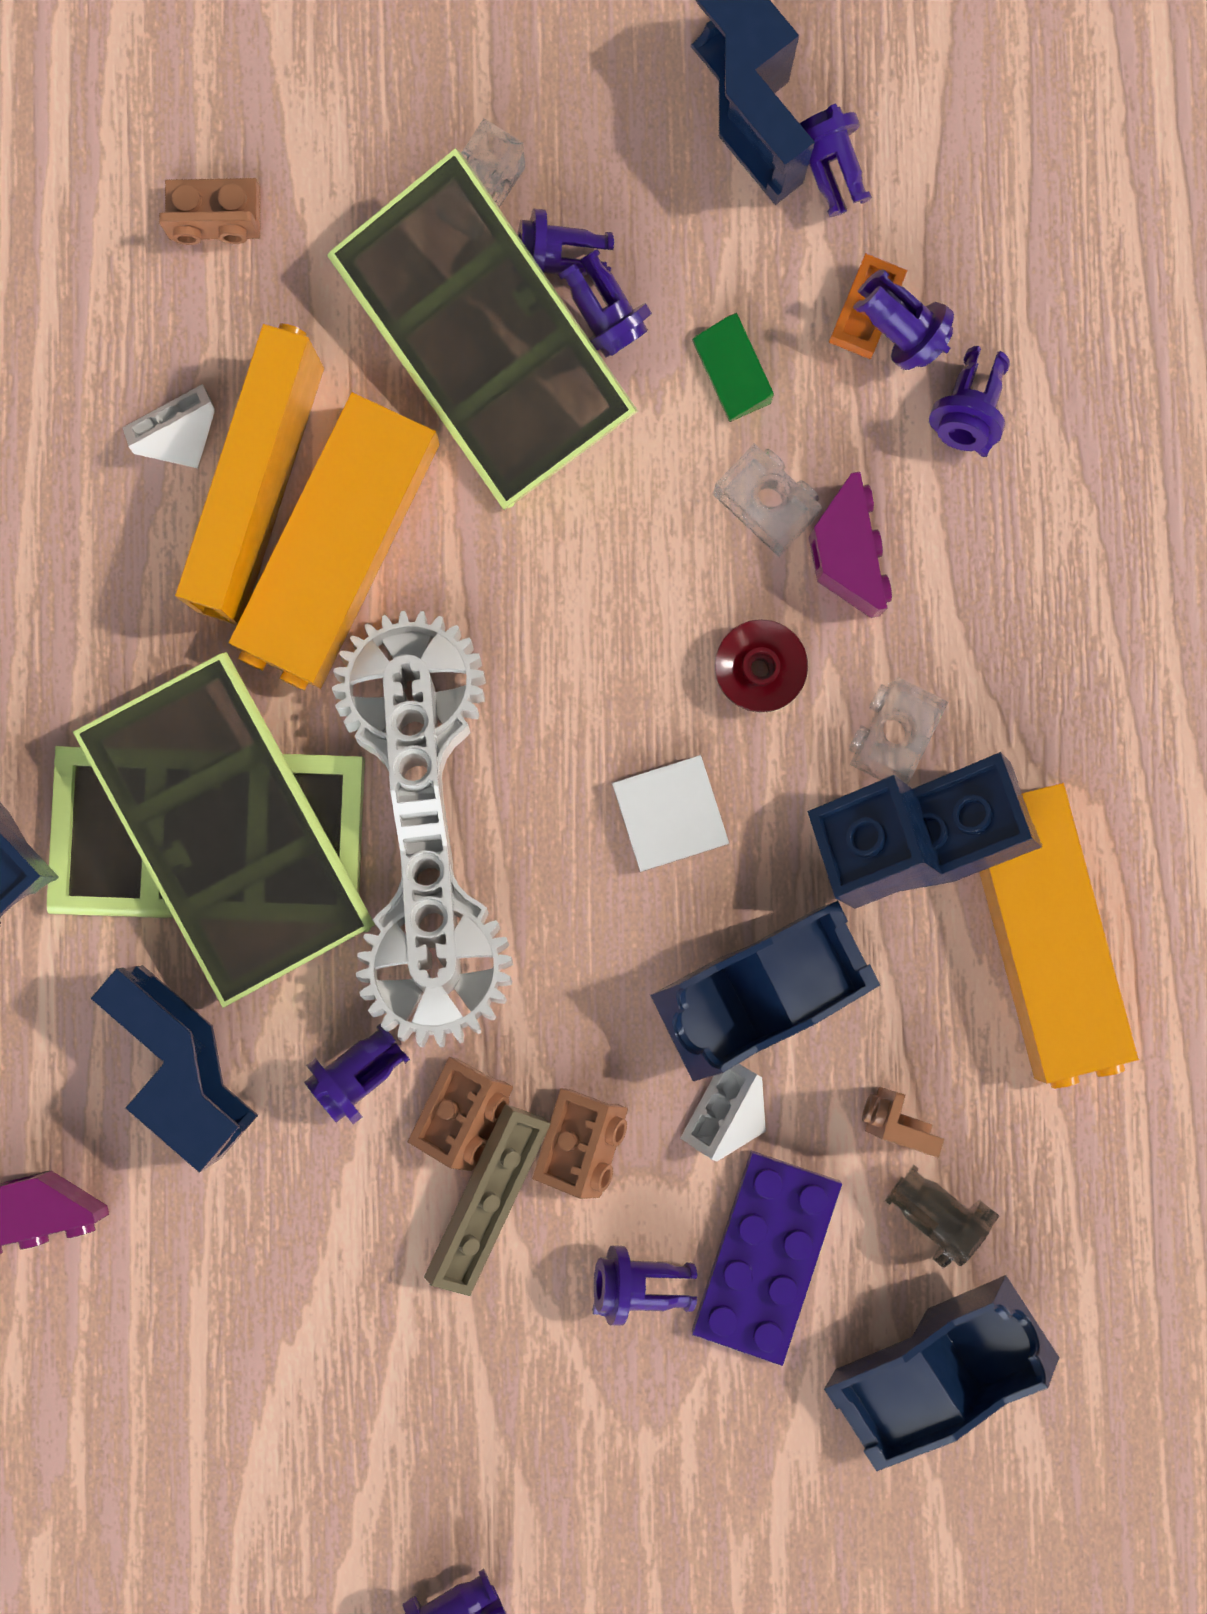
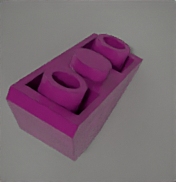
M854 472L847 478L808 538L817 582L868 617L874 618L880 617L888 608L887 602L892 601V590L888 575H881L878 557L883 555V545L879 530H872L869 513L874 510L872 490L869 484L863 485L861 472Z
M52 1170L3 1182L0 1184V1254L3 1253V1245L18 1242L20 1250L28 1249L49 1242V1234L65 1231L66 1238H73L96 1230L94 1223L109 1215L108 1206Z

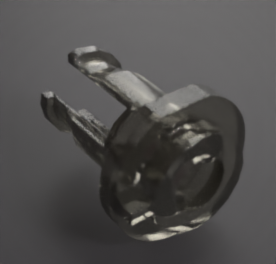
M913 1164L904 1178L901 1177L890 1191L885 1202L888 1205L893 1203L898 1207L911 1224L939 1246L933 1256V1260L938 1265L945 1268L954 1261L958 1266H962L986 1239L993 1224L1000 1215L981 1200L975 1202L968 1209L938 1183L923 1177L917 1172L919 1168Z

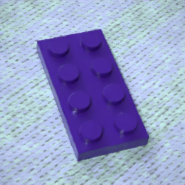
M751 1150L692 1327V1335L783 1366L842 1187L841 1181Z

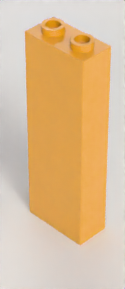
M281 323L278 328L266 324L262 325L175 597L198 614L235 625L238 624L252 596L324 371V367L309 337H306V332L293 325Z
M351 392L228 642L234 648L241 651L237 658L238 660L261 671L264 670L266 664L283 671L279 679L303 691L306 690L308 683L319 689L322 688L439 448L440 442L435 430Z
M1064 783L1022 793L1042 847L979 872L1034 1079L1046 1084L1050 1083L1053 1089L1076 1085L1080 1083L1079 1075L1095 1071L1097 1077L1122 1073L1125 1071L1124 1064L1139 1060Z

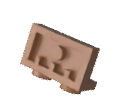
M256 178L165 180V212L159 213V224L169 240H174L183 245H196L201 240L219 239L228 244H242L247 239H260V185Z
M449 1057L407 1142L450 1169L472 1171L480 1159L504 1105H509V1096L513 1086L504 1081L495 1080L457 1058Z
M879 1087L876 1095H869L862 1115V1121L867 1122L865 1132L880 1139L939 1158L944 1139L930 1134L933 1124L901 1114L905 1094Z
M560 1088L550 1120L551 1125L546 1133L532 1179L579 1199L600 1198L602 1192L608 1188L613 1176L611 1163L616 1147L621 1144L627 1131V1121L625 1118L628 1108L619 1104H608L571 1089Z

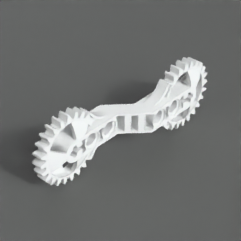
M401 611L399 623L392 624L390 619L383 615V628L378 631L372 625L365 624L368 635L365 640L352 635L350 639L355 648L354 653L349 651H340L339 653L347 667H338L333 670L336 679L341 682L332 686L336 699L341 700L335 706L340 716H347L343 722L348 732L358 730L355 734L358 744L376 755L389 771L390 793L401 857L402 879L397 893L391 902L373 919L381 932L378 936L365 934L363 938L372 947V951H364L357 954L359 960L369 965V968L356 972V977L361 982L370 983L369 986L359 992L363 1000L377 999L368 1009L372 1017H378L387 1013L381 1023L385 1031L388 1032L399 1024L397 1037L401 1041L405 1042L412 1032H416V1041L420 1047L425 1046L429 1035H434L438 1046L443 1048L446 1042V1034L453 1033L457 1041L463 1043V1028L467 1026L477 1034H480L481 1028L477 1019L482 1015L494 1021L496 1016L490 1007L491 1002L505 1004L507 1001L506 997L497 990L498 986L512 985L511 976L500 972V970L512 966L513 961L511 956L498 954L509 947L506 937L493 938L501 929L498 921L495 920L484 924L489 914L488 909L477 900L468 896L458 885L454 877L443 796L442 772L446 760L454 748L471 733L469 725L464 718H479L478 708L473 703L485 701L483 689L478 686L485 684L486 679L484 671L477 670L482 666L479 653L471 654L474 650L470 637L460 640L461 633L457 625L452 626L445 632V624L441 616H438L429 625L424 611H420L415 622H409L406 612ZM384 644L393 658L390 662L378 646ZM430 673L466 674V685L435 692ZM383 678L384 697L353 696L354 684ZM408 681H412L414 701H408L404 692ZM420 722L424 724L422 730L415 735L402 734L403 728L409 723ZM423 766L427 768V772L421 779L415 781L405 779V774L412 767ZM434 868L440 871L437 881L433 884L425 886L417 883V877L423 870ZM438 913L444 917L442 925L437 930L425 932L420 929L422 919L428 914ZM457 917L461 918L459 923H457ZM403 924H405L406 935L400 928ZM428 948H436V955L444 967L438 970V977L431 978L427 970L432 968V954ZM493 957L494 968L461 974L460 958ZM408 964L410 975L413 978L406 980H378L377 969ZM454 989L471 1011L464 1017L448 996ZM418 1004V1007L416 1009L415 1015L411 1023L408 1021V1019L410 1018Z

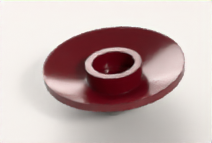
M761 619L738 625L724 637L716 653L715 675L720 689L732 703L747 711L764 713L785 707L800 693L807 678L808 658L802 642L793 631L775 621ZM763 661L766 663L768 673L762 677L753 674L751 670L753 662Z

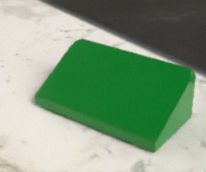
M737 313L725 317L692 339L729 422L771 404L774 397L773 390Z

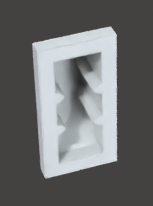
M202 384L124 426L123 431L128 446L133 454L198 468L215 408L206 388Z
M737 1064L724 1073L714 1075L680 1139L717 1162L766 1132L762 1077L741 1064Z

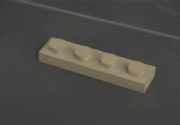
M507 1104L504 1105L425 1273L424 1278L431 1286L471 1296L551 1125L546 1119Z

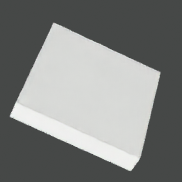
M701 755L612 783L640 872L729 844Z

